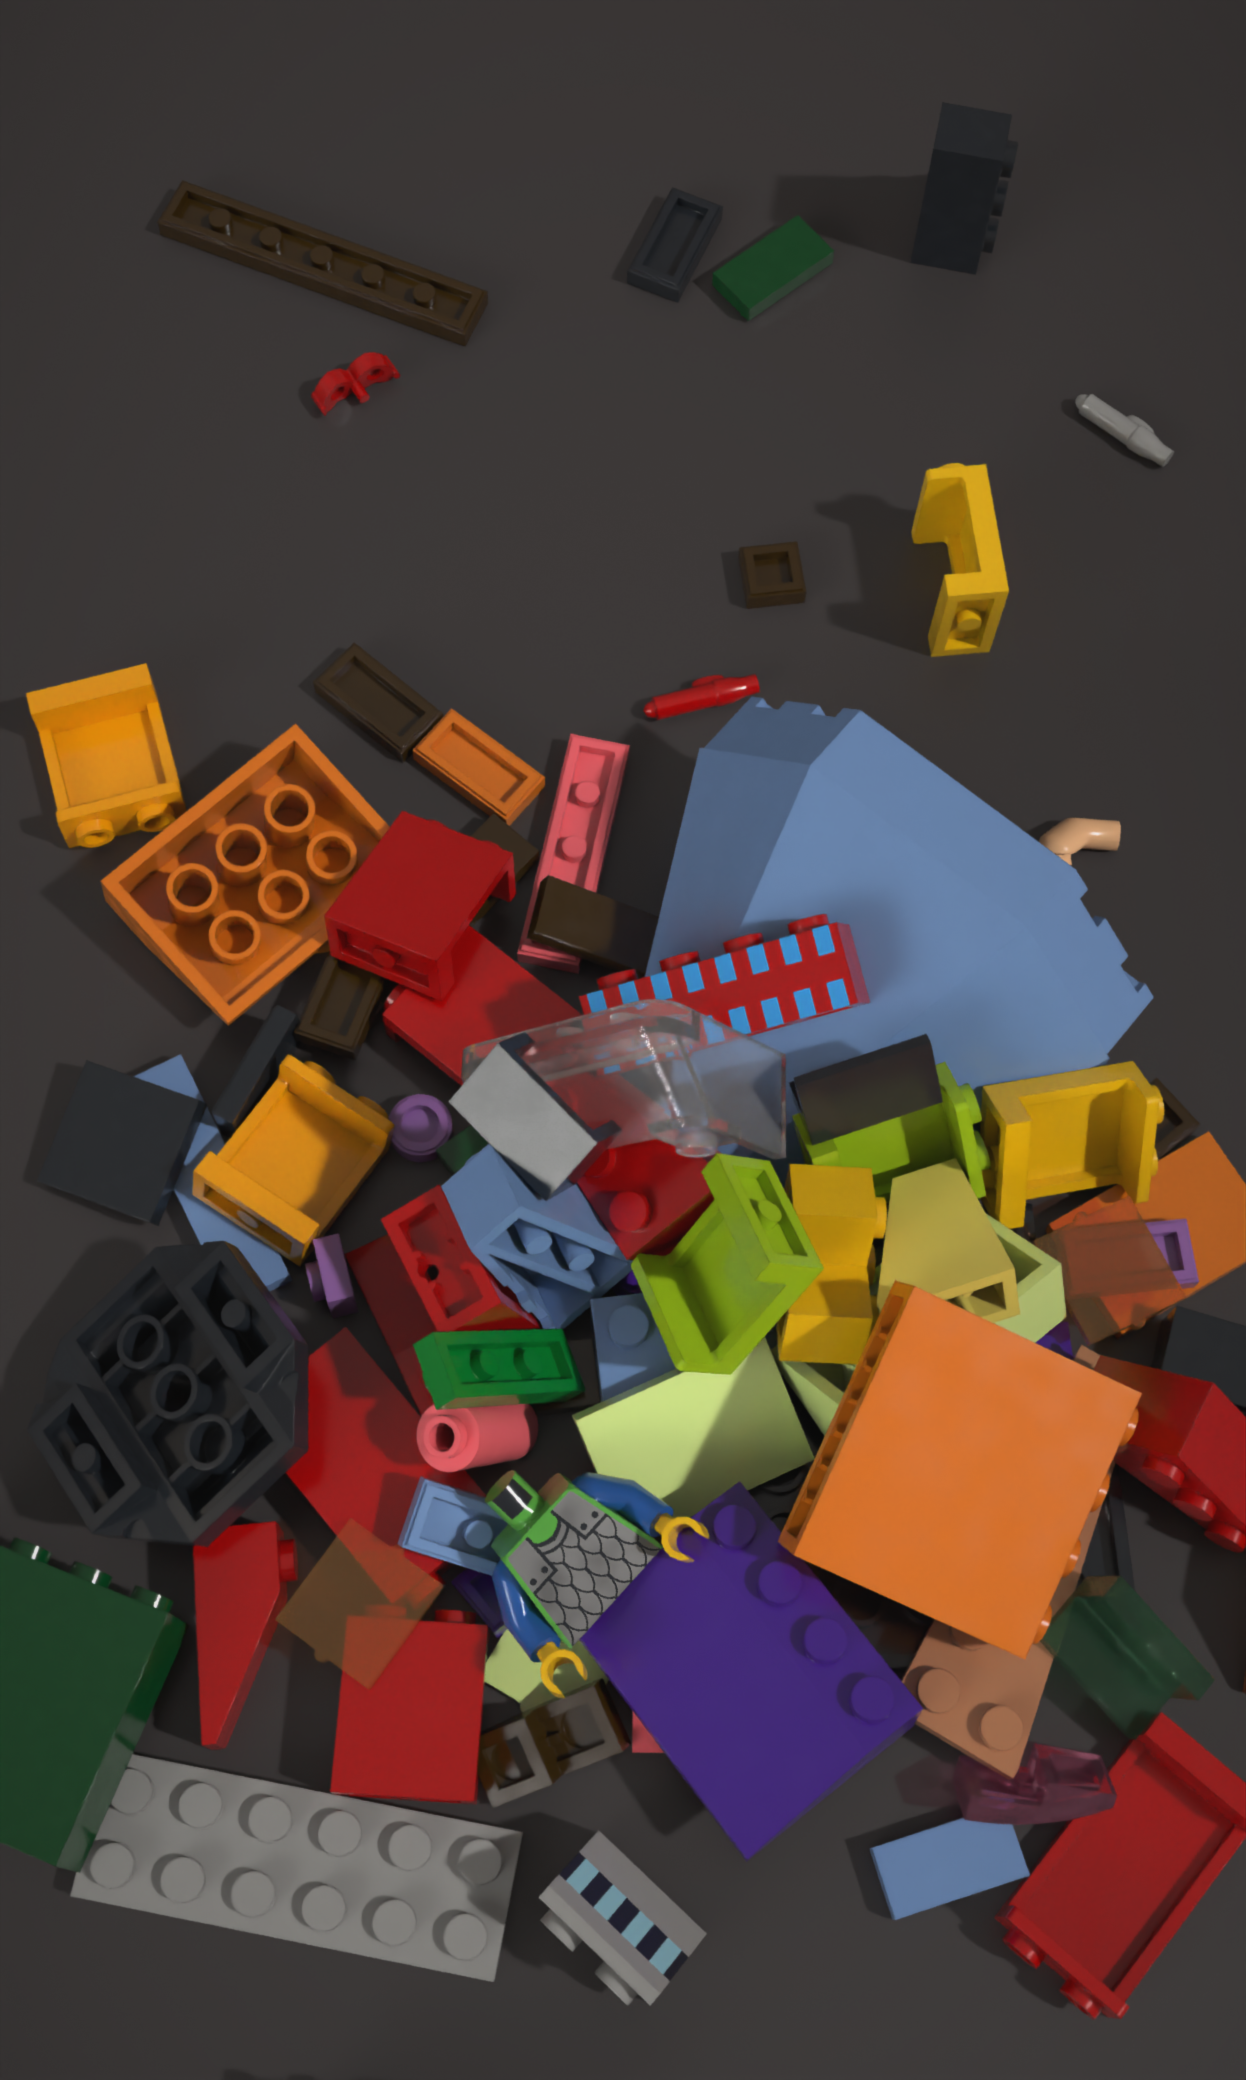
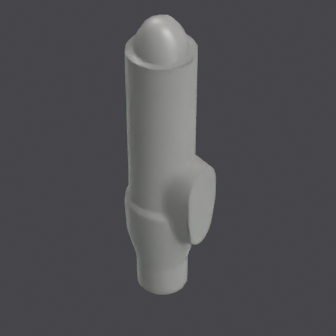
M1081 394L1076 397L1075 404L1079 409V414L1125 444L1129 450L1139 456L1153 460L1161 467H1164L1173 456L1174 451L1164 445L1155 435L1153 429L1139 417L1134 415L1126 417L1093 394Z

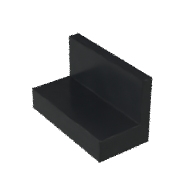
M927 1034L794 1077V1081L789 1082L794 1104L812 1146L943 1102L932 1045Z

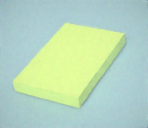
M766 1337L759 1342L731 1375L683 1372L676 1368L572 1415L596 1474L634 1480L671 1506L674 1518L695 1515L739 1481L747 1490H750L815 1459Z

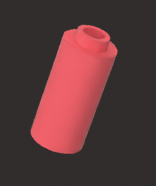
M433 1404L424 1412L417 1427V1444L422 1457L430 1466L443 1472H455L520 1459L533 1448L538 1436V1420L530 1404L436 1410Z

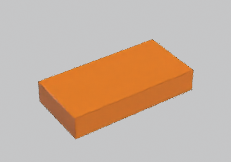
M452 708L412 750L413 759L488 816L494 813L509 826L545 787V776Z

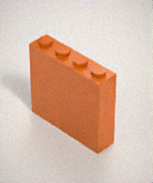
M895 1280L777 1542L796 1557L1025 1660L1031 1645L1037 1644L1044 1637L1049 1627L1052 1616L1050 1602L1060 1579L1067 1577L1078 1561L1081 1550V1542L1078 1538L1088 1515L1101 1506L1107 1495L1110 1484V1477L1107 1472L1118 1447L1124 1446L1135 1431L1139 1417L1136 1406L1142 1393L916 1286Z

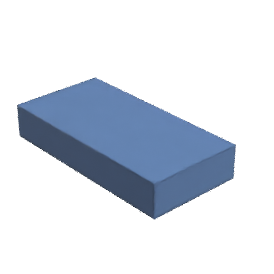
M1006 1804L869 1848L892 1920H897L1030 1876Z

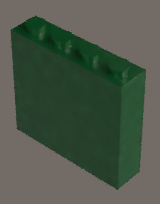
M14 1537L9 1549L0 1546V1843L55 1867L80 1873L190 1625L169 1613L174 1601L137 1585L134 1586L130 1597L108 1589L113 1578L112 1576L76 1561L73 1562L69 1573L48 1565L52 1556L51 1552Z

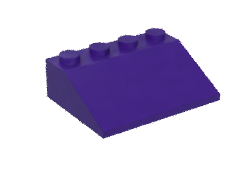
M739 1481L691 1517V1519L702 1523L707 1528L709 1539L695 1532L692 1527L682 1529L678 1534L677 1547L679 1551L690 1556L695 1561L690 1563L679 1561L670 1557L662 1548L579 1641L747 1862L910 1730L921 1714L923 1707L806 1562L791 1554L777 1542L781 1531Z

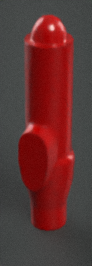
M756 674L744 677L724 678L722 675L702 677L692 682L691 688L652 697V701L644 706L643 712L647 717L662 720L714 706L722 707L735 703L746 696L760 693L758 678Z

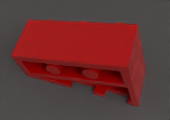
M569 1056L544 1077L543 1080L592 1130L611 1120L622 1129V1132L577 1181V1184L626 1260H634L639 1253L661 1256L670 1254L713 1202L714 1197L701 1171L716 1153H722L713 1147V1142L700 1132L692 1131L666 1111L667 1107L621 1072L599 1075L596 1060Z
M1100 1355L1093 1369L1094 1371L1142 1393L1136 1406L1139 1417L1135 1431L1124 1446L1118 1447L1113 1461L1205 1528L1204 1534L1212 1542L1230 1551L1242 1553L1246 1546V1417L1213 1382Z

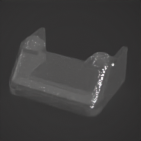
M659 999L635 1001L467 1046L462 1051L461 1079L464 1084L497 1043L526 1032L535 1043L522 1059L592 1130L611 1120L622 1129V1132L607 1149L658 1139L676 1146V1153L686 1157L712 1156L718 1152V1146L736 1143L773 1160L786 1158V1054L678 1002Z

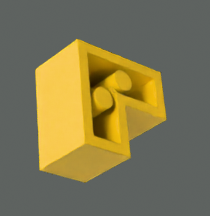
M789 1164L784 1190L824 1269L776 1323L779 1361L857 1365L879 1317L877 1295H870L869 1285L873 1284L876 1258L875 1248L872 1245L873 1238L883 1239L886 1230L887 1205L885 1197H875L872 1168Z

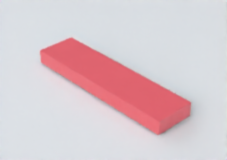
M570 734L517 952L518 962L579 974L582 958L527 939V934L540 882L548 875L592 892H598L630 755V745Z

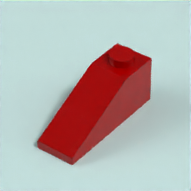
M387 1234L346 1253L345 1257L416 1409L422 1417L424 1412L434 1402L424 1384L423 1371L413 1344L430 1333L438 1331ZM426 1271L425 1277L432 1281L428 1272Z
M276 1521L232 1525L208 1547L193 1546L201 1744L210 1750L226 1749L288 1601L287 1582L298 1580V1557L295 1539L284 1540V1531Z

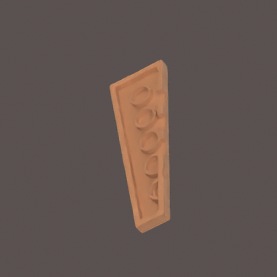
M1081 1345L1075 1352L1072 1360L1093 1370L1100 1355ZM1112 1461L1107 1472L1110 1478L1115 1466L1114 1461ZM1102 1504L1096 1511L1090 1512L1078 1538L1081 1542L1078 1561L1072 1572L1067 1577L1060 1579L1050 1602L1052 1616L1049 1627L1044 1637L1037 1644L1031 1645L1025 1660L933 1618L901 1678L902 1683L923 1707L921 1714L915 1722L916 1725L1008 1780L1014 1779L1019 1769Z

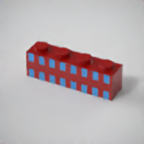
M827 914L815 915L787 924L790 935L765 943L762 933L749 934L724 942L725 954L701 961L699 952L693 951L659 961L662 973L638 979L635 969L598 978L599 991L579 996L599 1075L624 1072L869 1004L870 1000L849 924L839 922L829 924Z

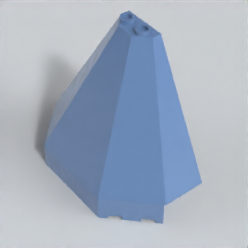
M751 697L704 748H699L645 977L662 973L659 961L698 951L700 960H707L724 955L723 943L728 940L749 934L762 933L766 943L790 936L787 924L815 915L827 914L829 924L839 922L849 924L870 1003L622 1072V1074L667 1107L666 1111L689 1129L700 1132L713 1142V1147L722 1154L769 1160L783 1188H785L789 1164H804L792 1115L798 1113L789 1086V1082L794 1081V1077L927 1034L932 1045L935 1065L946 1062L958 1086L968 1083L976 1096L981 1111L982 1086L1105 1066L1110 1059L1107 1055L1154 997L1145 983L1137 981L1121 967V964L1128 957L1127 952L1106 918L1099 916L1091 918L1080 900L1088 888L1077 870L863 711L843 708L836 717L825 716L821 707L816 704L786 701L779 709H773L766 703L764 698ZM980 1122L973 1124V1130L979 1133Z

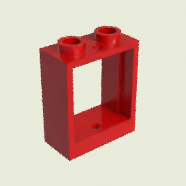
M440 1184L381 1219L438 1332L543 1329L538 1318L532 1312L528 1314L520 1305L516 1294L508 1286L504 1287L470 1250ZM435 1266L439 1274L435 1280L430 1281L425 1277V1273L429 1267Z

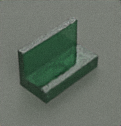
M1087 1576L1051 1618L1049 1627L1044 1637L1040 1640L1045 1648L1128 1739L1136 1740L1169 1698L1199 1701L1215 1681L1214 1677L1122 1576Z

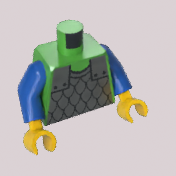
M511 1470L493 1485L485 1498V1503L508 1524L491 1545L500 1557L493 1571L492 1579L502 1621L530 1660L534 1663L542 1662L540 1668L541 1679L545 1687L558 1698H565L563 1693L553 1683V1674L558 1666L566 1663L573 1664L583 1679L587 1680V1669L581 1659L572 1651L566 1649L559 1650L558 1647L561 1640L571 1649L662 1548L672 1558L685 1563L694 1562L695 1560L681 1553L677 1547V1536L682 1529L692 1527L695 1532L709 1539L708 1530L702 1523L689 1517L674 1518L671 1506L631 1479L586 1472L577 1476L572 1481L558 1472L537 1492L518 1473ZM662 1535V1545L654 1538Z

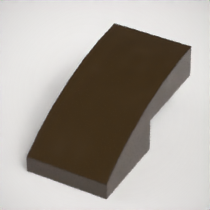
M603 1678L563 1694L565 1698L555 1697L481 1732L478 1775L492 1808L553 1785L562 1775L621 1753L631 1744Z

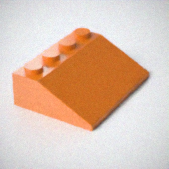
M294 724L100 882L105 901L144 945L229 1026L328 943L324 920L325 913L390 826L299 726Z

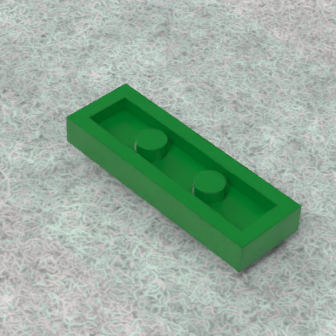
M563 1329L432 1332L413 1344L423 1371L424 1384L432 1396L436 1410L564 1402L586 1390Z

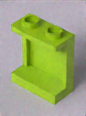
M946 1062L936 1065L943 1099L942 1103L813 1146L799 1113L792 1115L804 1164L872 1168L875 1197H885L886 1203L890 1201L892 1178L954 1158L957 1159L976 1197L979 1199L986 1196L982 1171L991 1168L990 1158L980 1133L973 1130V1124L982 1121L976 1096L968 1083L958 1086Z
M716 1153L701 1171L714 1197L713 1202L670 1254L661 1256L639 1253L632 1261L631 1268L675 1367L683 1372L731 1375L822 1272L824 1267L769 1160Z

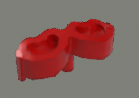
M376 352L364 353L356 358L348 369L338 368L328 371L316 385L311 398L322 414L326 416L327 412L337 402L347 398L352 392L360 403H365L370 398L365 388L376 382H387L393 377L398 379L401 375L387 355Z

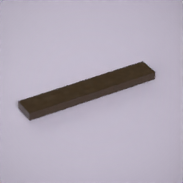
M183 180L157 222L160 235L465 347L488 305V291Z

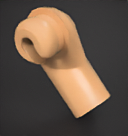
M1067 818L1043 834L1039 842L1069 865H1072L1071 854L1077 853L1080 849L1117 851L1120 842L1121 825L1120 821Z

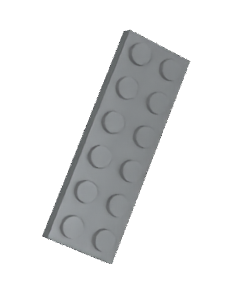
M132 1754L81 1872H76L70 1896L495 1982L523 1832Z

